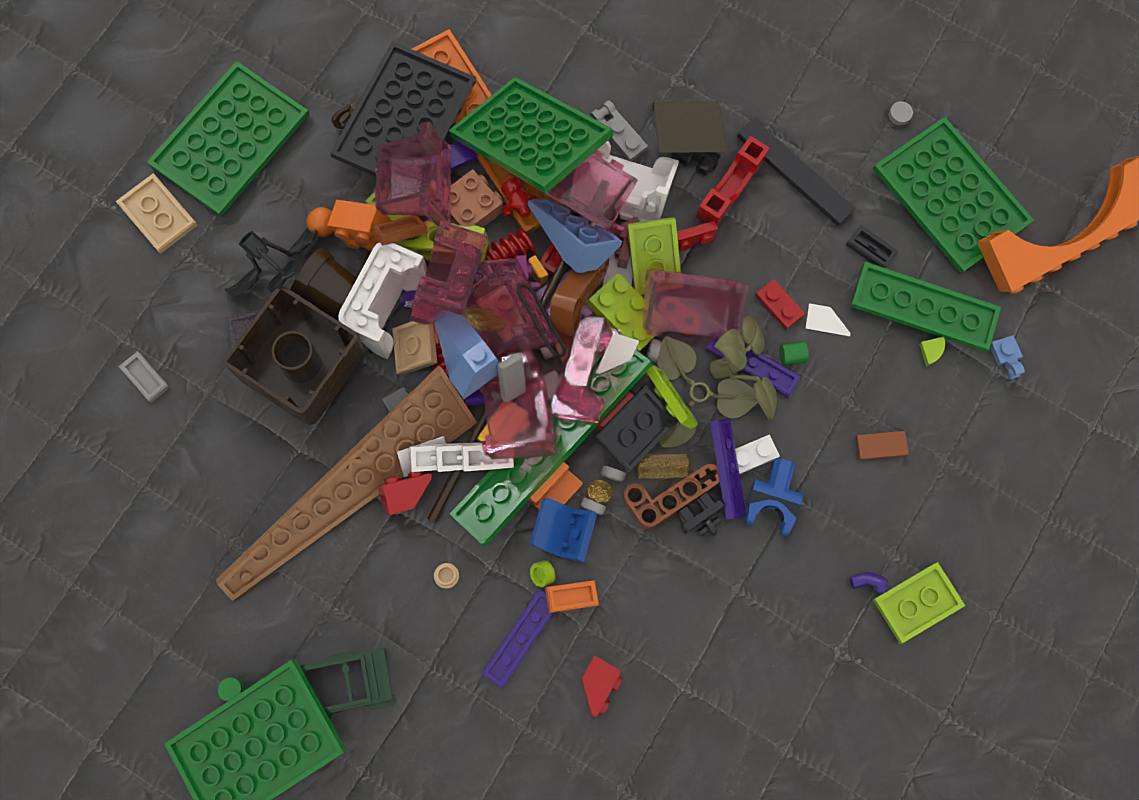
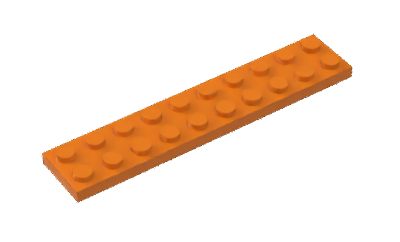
M450 29L412 48L416 52L476 77V83L458 115L455 125L492 96ZM476 152L479 163L506 204L508 200L503 194L501 186L508 179L517 176ZM522 180L527 194L534 195L536 199L549 198L562 205L553 189L545 194ZM528 205L527 207L531 214L525 218L521 216L518 209H512L513 217L522 231L529 234L541 227V224Z

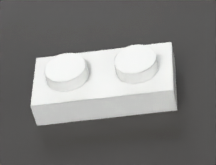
M770 434L735 449L739 474H743L780 457Z

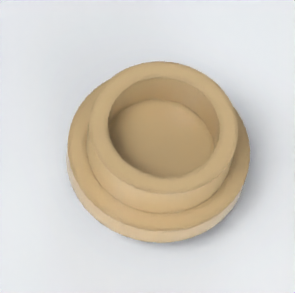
M450 563L439 565L434 572L436 584L445 589L455 586L459 580L458 569Z

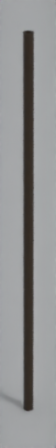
M604 180L601 181L583 216L589 219V225L610 186ZM563 259L560 260L540 300L545 310L569 266ZM537 305L533 315L539 324L543 313ZM531 318L511 356L517 353L522 356L536 330V326ZM499 380L490 396V404L485 405L466 443H477L478 436L487 425L501 398ZM463 470L451 471L427 518L434 523L437 522Z

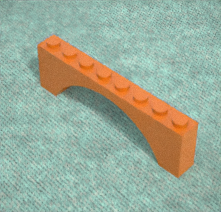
M1139 156L1127 158L1110 168L1108 189L1101 208L1091 223L1072 239L1051 247L1039 246L1024 241L1010 230L996 231L978 241V246L999 292H1010V294L1020 292L1024 289L1023 285L1041 280L1043 274L1062 268V263L1080 258V253L1085 250L1096 249L1100 246L1101 241L1113 239L1119 235V231L1135 227L1138 224L1137 221H1139Z

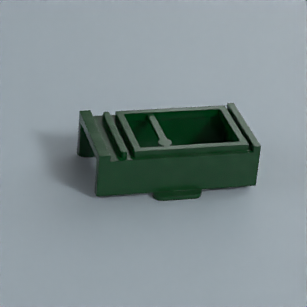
M384 647L356 654L352 651L331 655L328 657V660L300 665L302 671L305 672L343 664L342 672L345 675L349 702L324 707L329 719L332 718L333 713L364 706H368L371 710L393 706L396 703L395 694H392L385 655L388 653ZM361 660L367 698L353 701L348 673L350 668L347 666V663Z

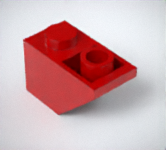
M423 471L409 472L408 478L399 480V476L384 479L385 484L378 485L384 513L392 515L414 509L432 479L431 473L423 474Z
M595 655L581 681L590 714L597 717L598 714L604 715L610 704V701L607 700L611 690L617 691L623 678L619 677L621 670Z

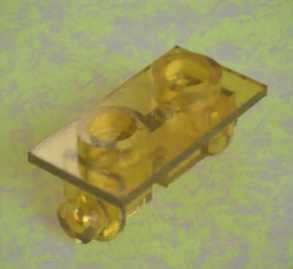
M647 454L638 463V479H680L688 477L689 460L687 459V454Z

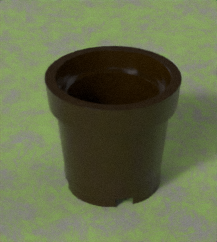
M321 247L306 261L296 276L290 290L339 321V312L357 277L334 260V256Z

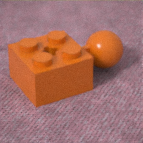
M336 199L332 211L326 207H317L311 210L307 216L306 223L310 232L315 231V229L317 230V237H327L335 232L334 235L342 239L347 247L354 250L366 248L372 252L375 245L379 243L372 234V227L392 220L378 205Z

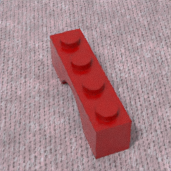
M750 135L724 177L715 188L710 190L699 205L696 217L704 223L715 221L718 226L765 161L770 147Z

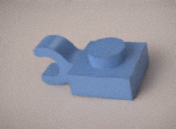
M1014 335L991 342L990 350L997 366L1005 365L1010 379L1018 378L1020 374L1025 373L1023 365L1018 361L1023 355Z

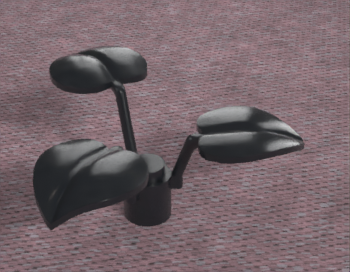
M307 227L289 250L267 241L264 237L260 238L253 231L248 232L240 240L239 245L247 252L246 256L251 260L254 268L235 285L226 288L225 291L230 296L239 298L255 285L259 279L258 275L262 271L255 258L258 260L264 258L279 272L267 286L270 292L279 289L286 283L288 278L298 271L300 262L296 259L291 260L281 269L267 255L269 251L267 246L286 254L288 257H292L295 253H301L311 244L317 236V230L315 229V231L310 232Z

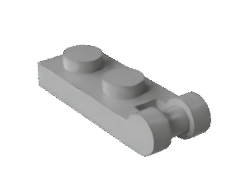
M610 100L603 103L601 109H595L590 113L592 118L612 128L614 136L609 140L628 161L632 162L648 150V145L621 116ZM607 115L611 118L608 122L604 119Z

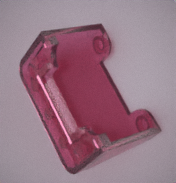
M647 268L643 329L647 330V334L661 336V332L672 331L711 336L716 338L717 341L723 333L730 329H736L741 334L749 284L730 279Z
M531 350L519 352L523 357L525 393L505 403L501 399L498 375L479 388L484 398L489 435H486L485 441H482L484 454L492 460L545 457L558 453L545 377L540 364ZM515 354L497 358L500 363Z

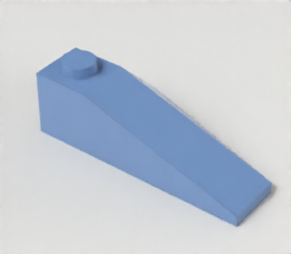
M549 198L528 201V206L562 259L577 273L597 270L622 244V241L608 229L602 226L597 229L589 225V219L570 215V209Z
M451 299L435 310L432 316L449 379L462 398L465 399L498 375L497 364L499 361Z

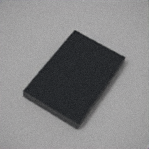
M645 385L604 425L594 438L628 473L667 434L678 420L668 412L666 407Z

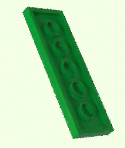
M865 262L862 266L850 307L939 337H944L945 339L983 352H987L990 349L1001 310L1000 306Z

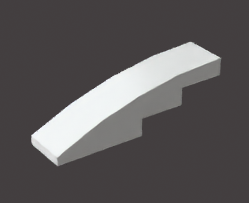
M481 442L410 446L411 471H477L514 468L513 443Z

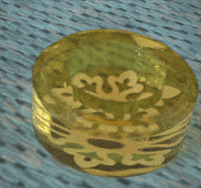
M603 480L591 481L587 489L588 497L597 503L608 502L613 493L612 487Z

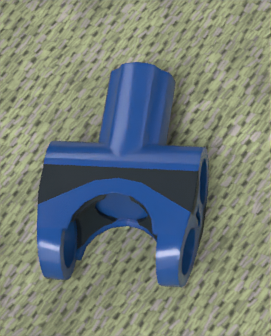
M776 458L773 462L768 483L754 479L747 500L745 524L752 526L756 514H759L760 510L771 509L779 516L780 535L785 537L789 535L799 514L803 498L802 493L789 490L796 464L789 460Z

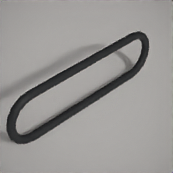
M527 284L518 285L517 294L547 348L554 356L564 357L566 354L565 344L536 293ZM522 287L527 288L533 295L563 349L561 354L556 353L549 344L521 294L520 289Z

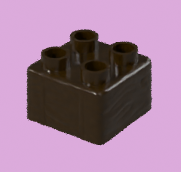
M281 286L272 293L264 307L225 356L223 362L243 384L301 422L313 425L321 418L352 372L356 369L364 356V349L358 334L354 330L324 313L293 291Z

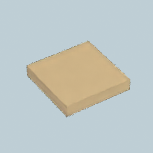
M427 315L392 328L396 374L405 375L437 364L432 316Z

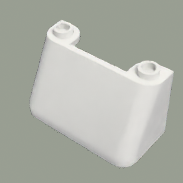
M607 141L576 168L571 189V199L575 204L588 208L601 181L604 180L610 186L599 208L619 205L621 219L628 221L636 217L639 218L638 222L661 219L679 161L668 157H660L654 163L653 168L611 156V145Z
M377 243L339 312V321L354 330L366 347L383 358L388 359L393 350L394 341L392 336L382 329L402 290L406 292L411 290L421 292L430 279L424 257L394 243L383 246Z

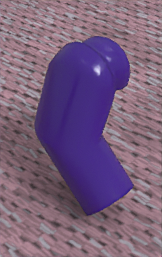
M865 572L849 577L853 589L871 585L874 586V591L878 594L885 593L888 590V581L884 576Z

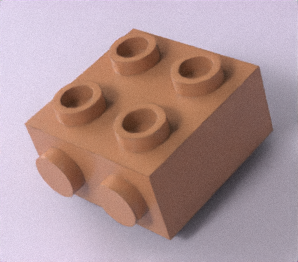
M473 169L436 196L438 207L452 223L468 227L476 225L481 228L503 213L504 201L497 191L493 192L488 187L489 184L482 174L478 175Z

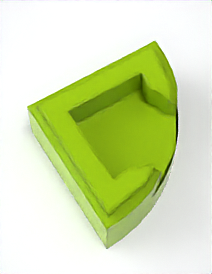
M944 337L923 341L919 344L926 366L935 363L942 356L945 349Z

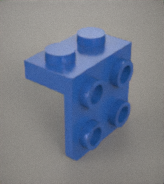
M543 498L530 544L562 559L584 562L597 513L573 509L551 498Z

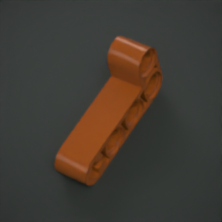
M609 258L597 270L577 273L572 269L555 291L550 306V320L558 333L575 337L581 322V310L605 277L609 266Z
M707 464L653 500L644 487L639 484H631L625 489L623 503L640 528L651 530L696 501L705 493L714 489L720 482L718 466ZM706 474L714 475V478L712 480L708 479L702 485L700 484V481L705 477ZM683 486H692L695 490V495H686L683 492ZM632 491L638 492L641 500L639 502L630 501L628 493ZM665 498L672 499L675 503V508L666 509L662 504V500ZM651 512L655 517V521L652 523L645 522L642 519V513Z

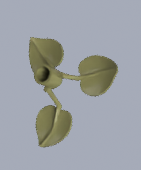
M748 315L741 320V334L736 329H730L718 339L714 347L721 351L725 357L712 361L710 370L715 379L729 376L730 380L743 379L755 381L753 389L756 399L770 421L773 419L777 408V393L772 382L767 377L760 379L758 376L736 374L737 371L742 370L746 366V352L752 349L755 355H760L765 347V339L761 327L752 316Z
M668 336L662 340L657 358V366L665 373L669 380H675L681 375L691 385L688 390V397L691 400L687 405L689 410L695 403H702L710 396L718 399L716 406L724 417L734 419L745 415L758 403L754 389L739 379L730 380L728 378L719 382L717 386L718 394L710 391L709 387L703 382L695 383L694 380L685 375V373L691 372L696 365L697 358L694 350L688 344ZM678 420L659 441L660 446L672 448L684 444L692 438L697 426L691 430L682 425Z

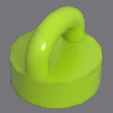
M549 561L536 562L530 568V576L536 586L545 587L555 581V570Z

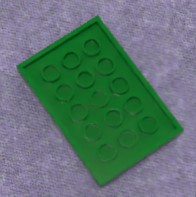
M236 61L147 163L154 170L222 217L310 114L306 108Z
M516 77L511 79L449 130L451 138L545 194L614 136L613 130L609 126Z
M943 117L873 167L875 173L960 274L984 258L978 246V241L996 231L1010 230L1016 235L1034 221L946 117Z
M291 659L164 743L193 800H273L347 752L296 659Z

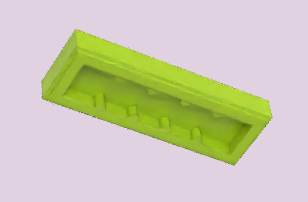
M653 365L646 373L656 386L654 391L661 399H665L667 402L665 407L673 417H677L682 425L692 430L698 425L697 420L665 373Z

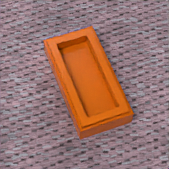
M595 580L545 588L549 613L599 605Z

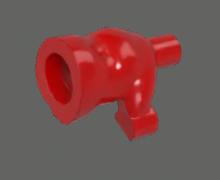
M513 177L505 181L501 186V190L508 200L502 208L505 217L507 218L509 215L512 216L514 214L512 209H518L523 218L528 217L531 214L527 207L528 201L536 199V197L526 193L520 178Z

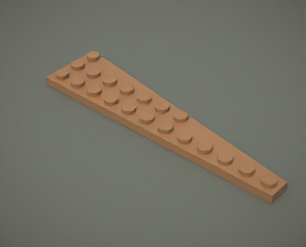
M438 366L216 579L217 585L232 601L380 494L378 485L385 484L384 479L399 476V480L403 478L404 475L397 454L398 451L444 436L446 444H449L477 423L444 370Z

